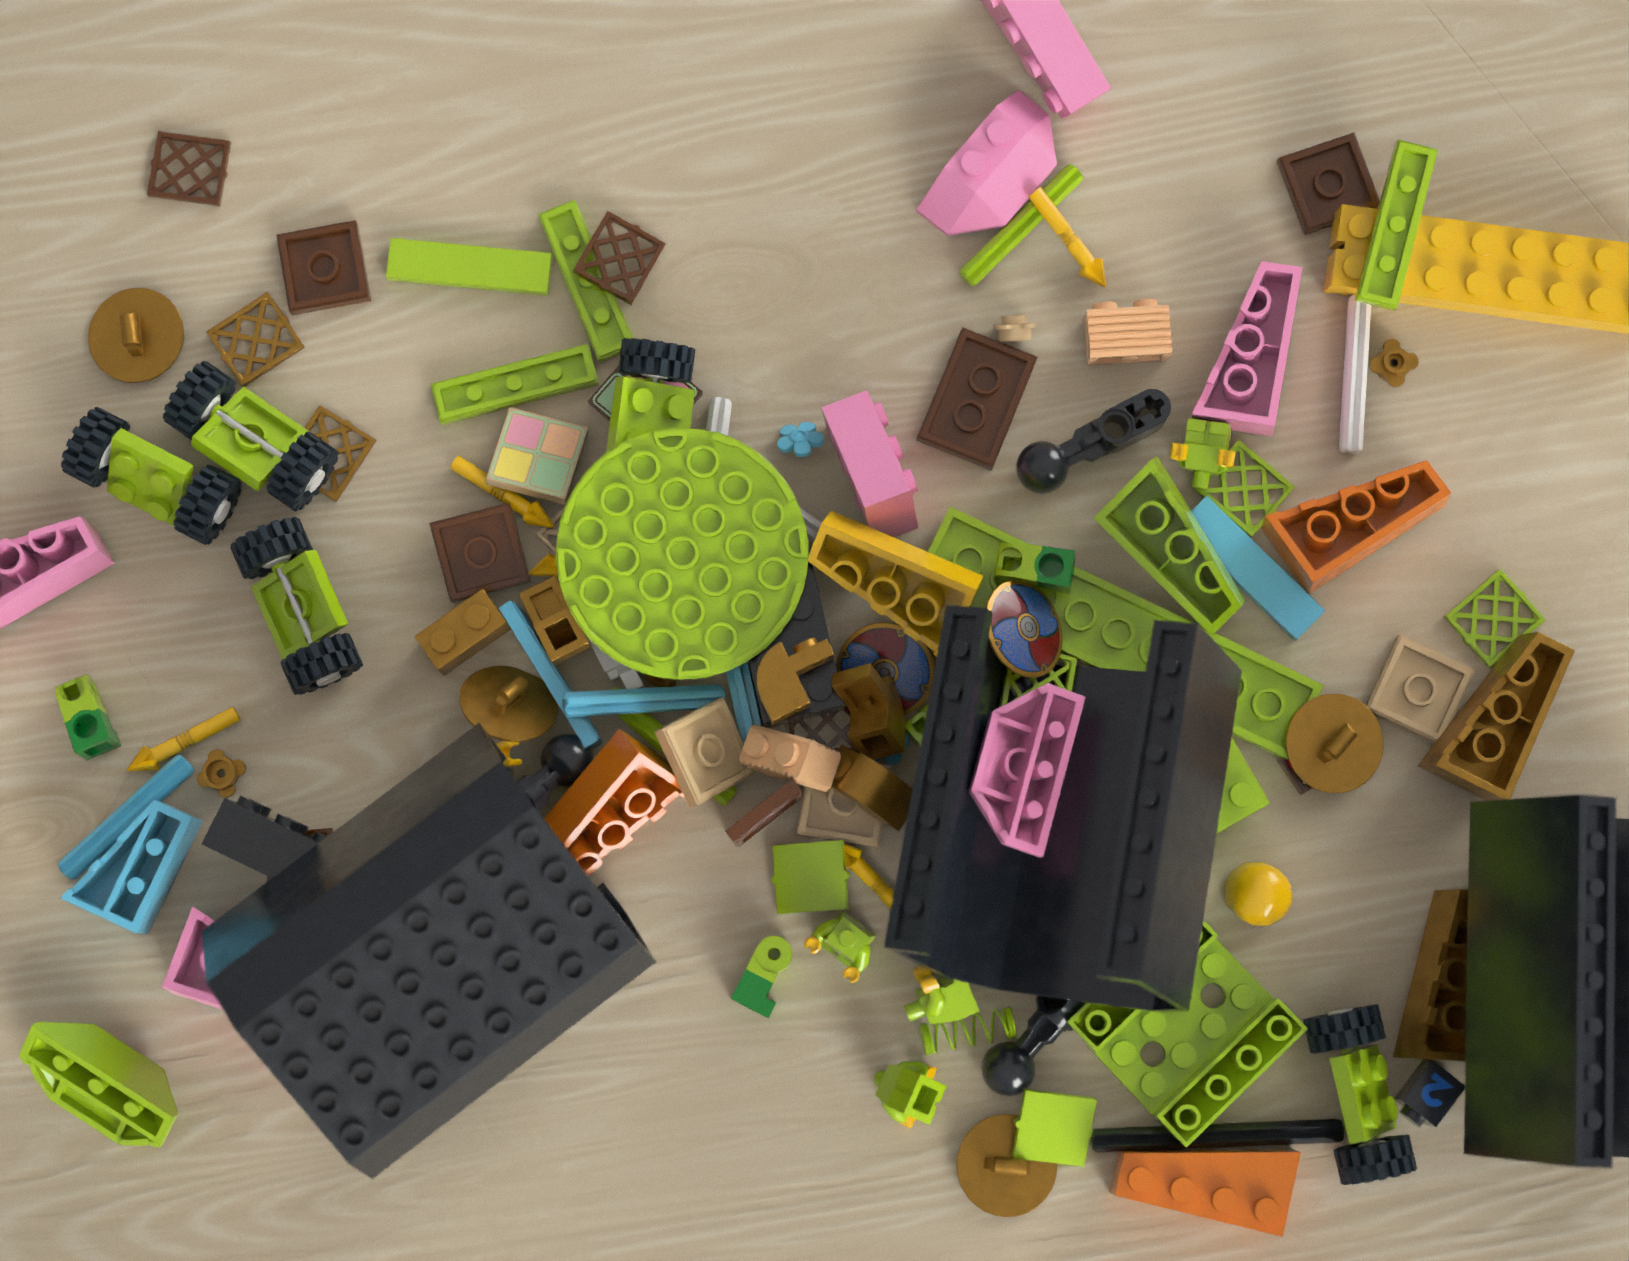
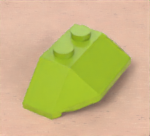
M35 1022L31 1026L18 1056L25 1065H29L34 1079L49 1100L119 1145H151V1147H160L165 1142L178 1115V1111L165 1070L95 1024Z

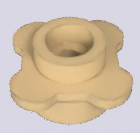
M1026 315L1002 316V324H994V329L998 330L999 341L1031 339V327H1035L1034 322H1026Z

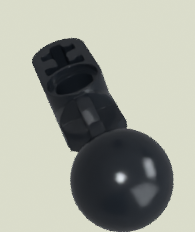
M1147 389L1109 408L1099 418L1076 429L1072 439L1058 446L1047 441L1029 444L1021 451L1016 462V473L1019 481L1025 488L1035 493L1045 494L1055 491L1065 482L1069 467L1082 460L1093 462L1109 453L1119 452L1159 431L1171 412L1169 398L1160 390ZM1144 407L1148 410L1156 409L1157 414L1155 417L1152 414H1147L1139 418L1135 425L1134 419L1140 415ZM1109 422L1119 424L1124 431V436L1121 438L1108 436L1104 430V424Z
M560 734L555 736L543 748L541 768L532 776L523 775L517 783L539 812L548 804V795L558 785L571 787L594 759L591 747L585 748L577 735Z
M1037 996L1036 1005L1038 1009L1029 1018L1027 1029L1016 1042L998 1043L986 1052L981 1065L982 1077L986 1085L995 1093L1003 1096H1014L1022 1093L1024 1088L1027 1089L1035 1076L1033 1058L1044 1045L1053 1044L1063 1031H1073L1067 1021L1086 1002Z

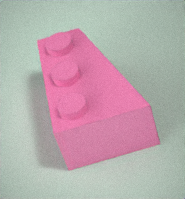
M868 390L821 407L826 429L843 472L847 475L855 493L854 499L858 510H862L867 526L892 537L917 529L918 523L912 494L918 492V488L910 468L902 470L898 461L903 458V454L896 436L888 437L884 426L889 424L882 404L880 402L873 404Z

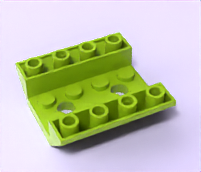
M1204 920L1189 1011L1159 1013L1085 1003L1067 1021L1090 1051L1141 1105L1186 1148L1308 1029L1279 998H1273L1216 939L1218 934ZM1210 983L1216 984L1223 991V1001L1216 1008H1208L1201 1000L1202 989ZM1153 1041L1162 1047L1164 1055L1158 1065L1147 1066L1141 1059V1049L1146 1043Z

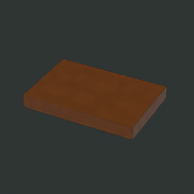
M962 327L916 441L992 471L1038 357Z

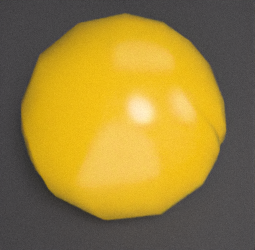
M1245 862L1230 873L1225 883V902L1228 908L1242 921L1252 926H1271L1283 919L1290 909L1293 901L1292 886L1288 878L1278 868L1264 862Z

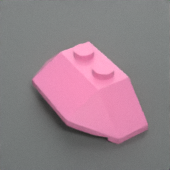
M1020 90L1009 96L992 110L945 165L916 212L946 236L1005 227L1027 202L1028 196L1039 188L1057 165L1050 114Z
M1047 683L990 712L968 792L1001 844L1039 858L1043 857L1086 697Z

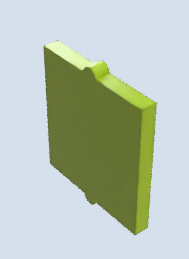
M844 840L772 845L775 876H772L771 882L775 884L777 914L849 909L847 879L850 877V872L846 870Z
M1024 1088L1019 1118L1014 1120V1125L1017 1129L1011 1156L1017 1159L1084 1167L1089 1139L1094 1131L1092 1124L1097 1099L1095 1097Z

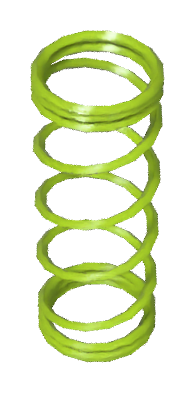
M1011 1007L1003 1008V1017L997 1009L993 1010L991 1016V1037L980 1014L975 1013L973 1016L972 1041L963 1020L960 1019L959 1021L969 1044L972 1047L975 1046L976 1016L980 1019L989 1042H994L995 1012L1001 1020L1007 1039H1016L1017 1034ZM954 1021V1044H952L944 1024L940 1023L951 1049L955 1051L957 1046V1021ZM928 1023L920 1024L926 1056L931 1055L932 1052L937 1054L939 1023L935 1025V1049Z

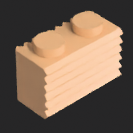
M1142 299L1133 302V307L1117 308L1116 302L1106 301L1093 304V309L1086 310L1084 315L1087 365L1167 361L1171 356L1172 339L1168 305H1158V301L1155 299Z
M758 725L750 727L739 757L741 764L770 777L786 781L793 779L799 785L824 792L830 790L841 759L840 752L814 740Z

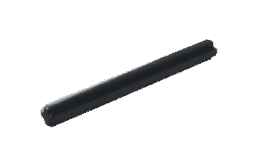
M1339 1119L1210 1124L1187 1148L1164 1126L1094 1129L1091 1145L1092 1149L1099 1153L1339 1143L1344 1138V1127Z

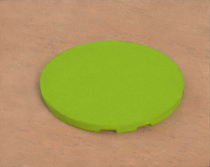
M687 427L654 430L626 440L600 457L584 473L567 500L560 519L556 546V567L564 599L572 616L587 637L608 656L630 669L646 675L676 680L699 679L730 671L743 665L767 648L787 625L799 603L805 585L809 558L806 525L794 493L776 468L754 449L732 437L714 431L690 429Z

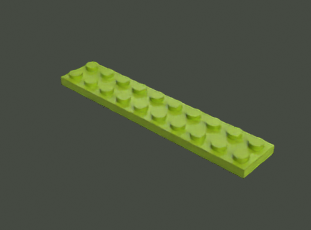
M950 506L928 552L983 575L970 607L986 608L991 593L999 585L1006 582L994 577L999 544L1016 543L1026 545V542ZM1076 566L1074 567L1070 594L1036 586L1051 601L1059 617L1062 628L1061 653L1075 657L1078 661L1093 668L1146 672L1154 620L1193 623ZM1204 629L1242 670L1232 735L1277 757L1289 760L1286 752V733L1289 723L1303 704L1320 695L1324 685L1216 633L1211 636Z

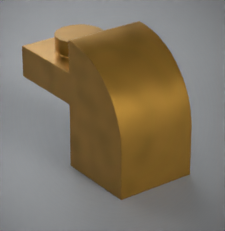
M556 575L519 593L533 622V626L554 666L592 647L586 634L572 616Z
M816 637L803 641L793 647L795 654L789 657L782 642H779L764 655L757 671V689L772 725L810 708V701L798 676L834 659V653L827 639L819 643Z
M871 663L833 673L832 687L850 710L849 738L859 752L872 760L905 752L906 724L904 710L899 693L891 677L881 678Z
M841 744L837 752H840L841 759L831 788L854 801L874 818L899 832L908 818L913 789L862 753L858 754Z

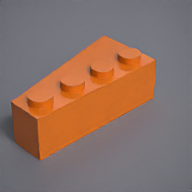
M1425 460L1376 477L1373 481L1343 488L1338 493L1318 500L1314 498L1286 511H1277L1265 515L1261 530L1305 591L1311 594L1445 507L1451 492L1430 463Z
M619 728L546 815L544 820L589 876L602 865L601 858L611 850L618 847L622 849L633 840L631 834L649 819L653 823L667 812L664 807L679 795L683 799L685 797L668 760Z
M1293 1149L1120 1151L1116 1160L1110 1193L1118 1197L1283 1237L1301 1152Z

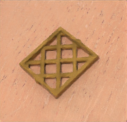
M268 292L206 331L222 355V360L228 364L240 384L244 387L305 348L290 326L289 319L282 314ZM266 305H272L278 314L277 320L264 318ZM260 306L258 317L246 315ZM243 320L256 322L253 336L240 334ZM236 321L234 332L223 331L224 328ZM262 324L276 326L273 340L259 337ZM281 328L289 330L293 336V343L279 341ZM219 336L232 338L229 352L224 351L219 344ZM238 339L252 342L249 355L235 353ZM258 343L272 345L269 359L255 357ZM277 347L288 348L287 351L275 358ZM234 359L248 361L245 375L239 374L233 365ZM253 362L265 364L251 374Z
M319 405L305 426V429L311 431L318 420L320 433H315L314 435L322 438L327 444H329V436L342 434L344 447L336 450L339 454L346 453L349 465L334 469L327 476L331 478L333 490L326 491L321 487L319 489V492L337 502L376 443V439L354 427L350 421L341 419ZM331 417L339 422L340 428L326 431L323 418ZM354 431L363 437L364 442L350 445L347 432ZM363 449L354 463L351 451ZM347 473L338 487L336 475Z

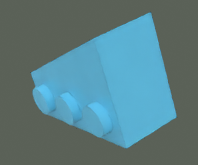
M153 800L117 838L118 841L88 868L89 871L72 889L69 888L60 898L134 933L149 934L203 820L169 804Z

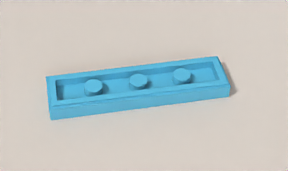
M1208 496L1192 510V513L1235 584L1291 639L1296 641L1325 612L1299 584Z
M510 600L499 607V610L563 711V695L573 691L557 665L554 666L539 636L521 607L516 602ZM566 716L585 748L591 747L593 750L602 744L603 739L588 716Z

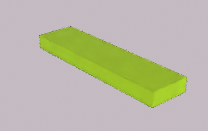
M1400 139L1395 142L1354 301L1392 311L1397 309L1438 149Z
M576 200L538 214L598 362L601 363L619 356L622 339H631L633 337L617 298L606 291H601L598 286L573 273L576 264L591 240ZM593 248L584 263L596 260ZM599 266L585 269L590 275L597 279H602Z
M391 238L386 278L388 281L548 296L553 256L552 253Z
M584 344L431 383L430 385L441 425L509 407L599 385L589 344Z

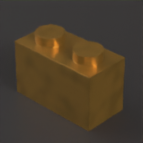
M481 589L414 637L436 669L445 676L510 631L511 627L484 589Z

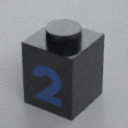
M1423 1059L1396 1094L1394 1100L1403 1106L1399 1113L1415 1126L1420 1128L1424 1123L1427 1126L1437 1127L1465 1090V1085L1435 1061Z

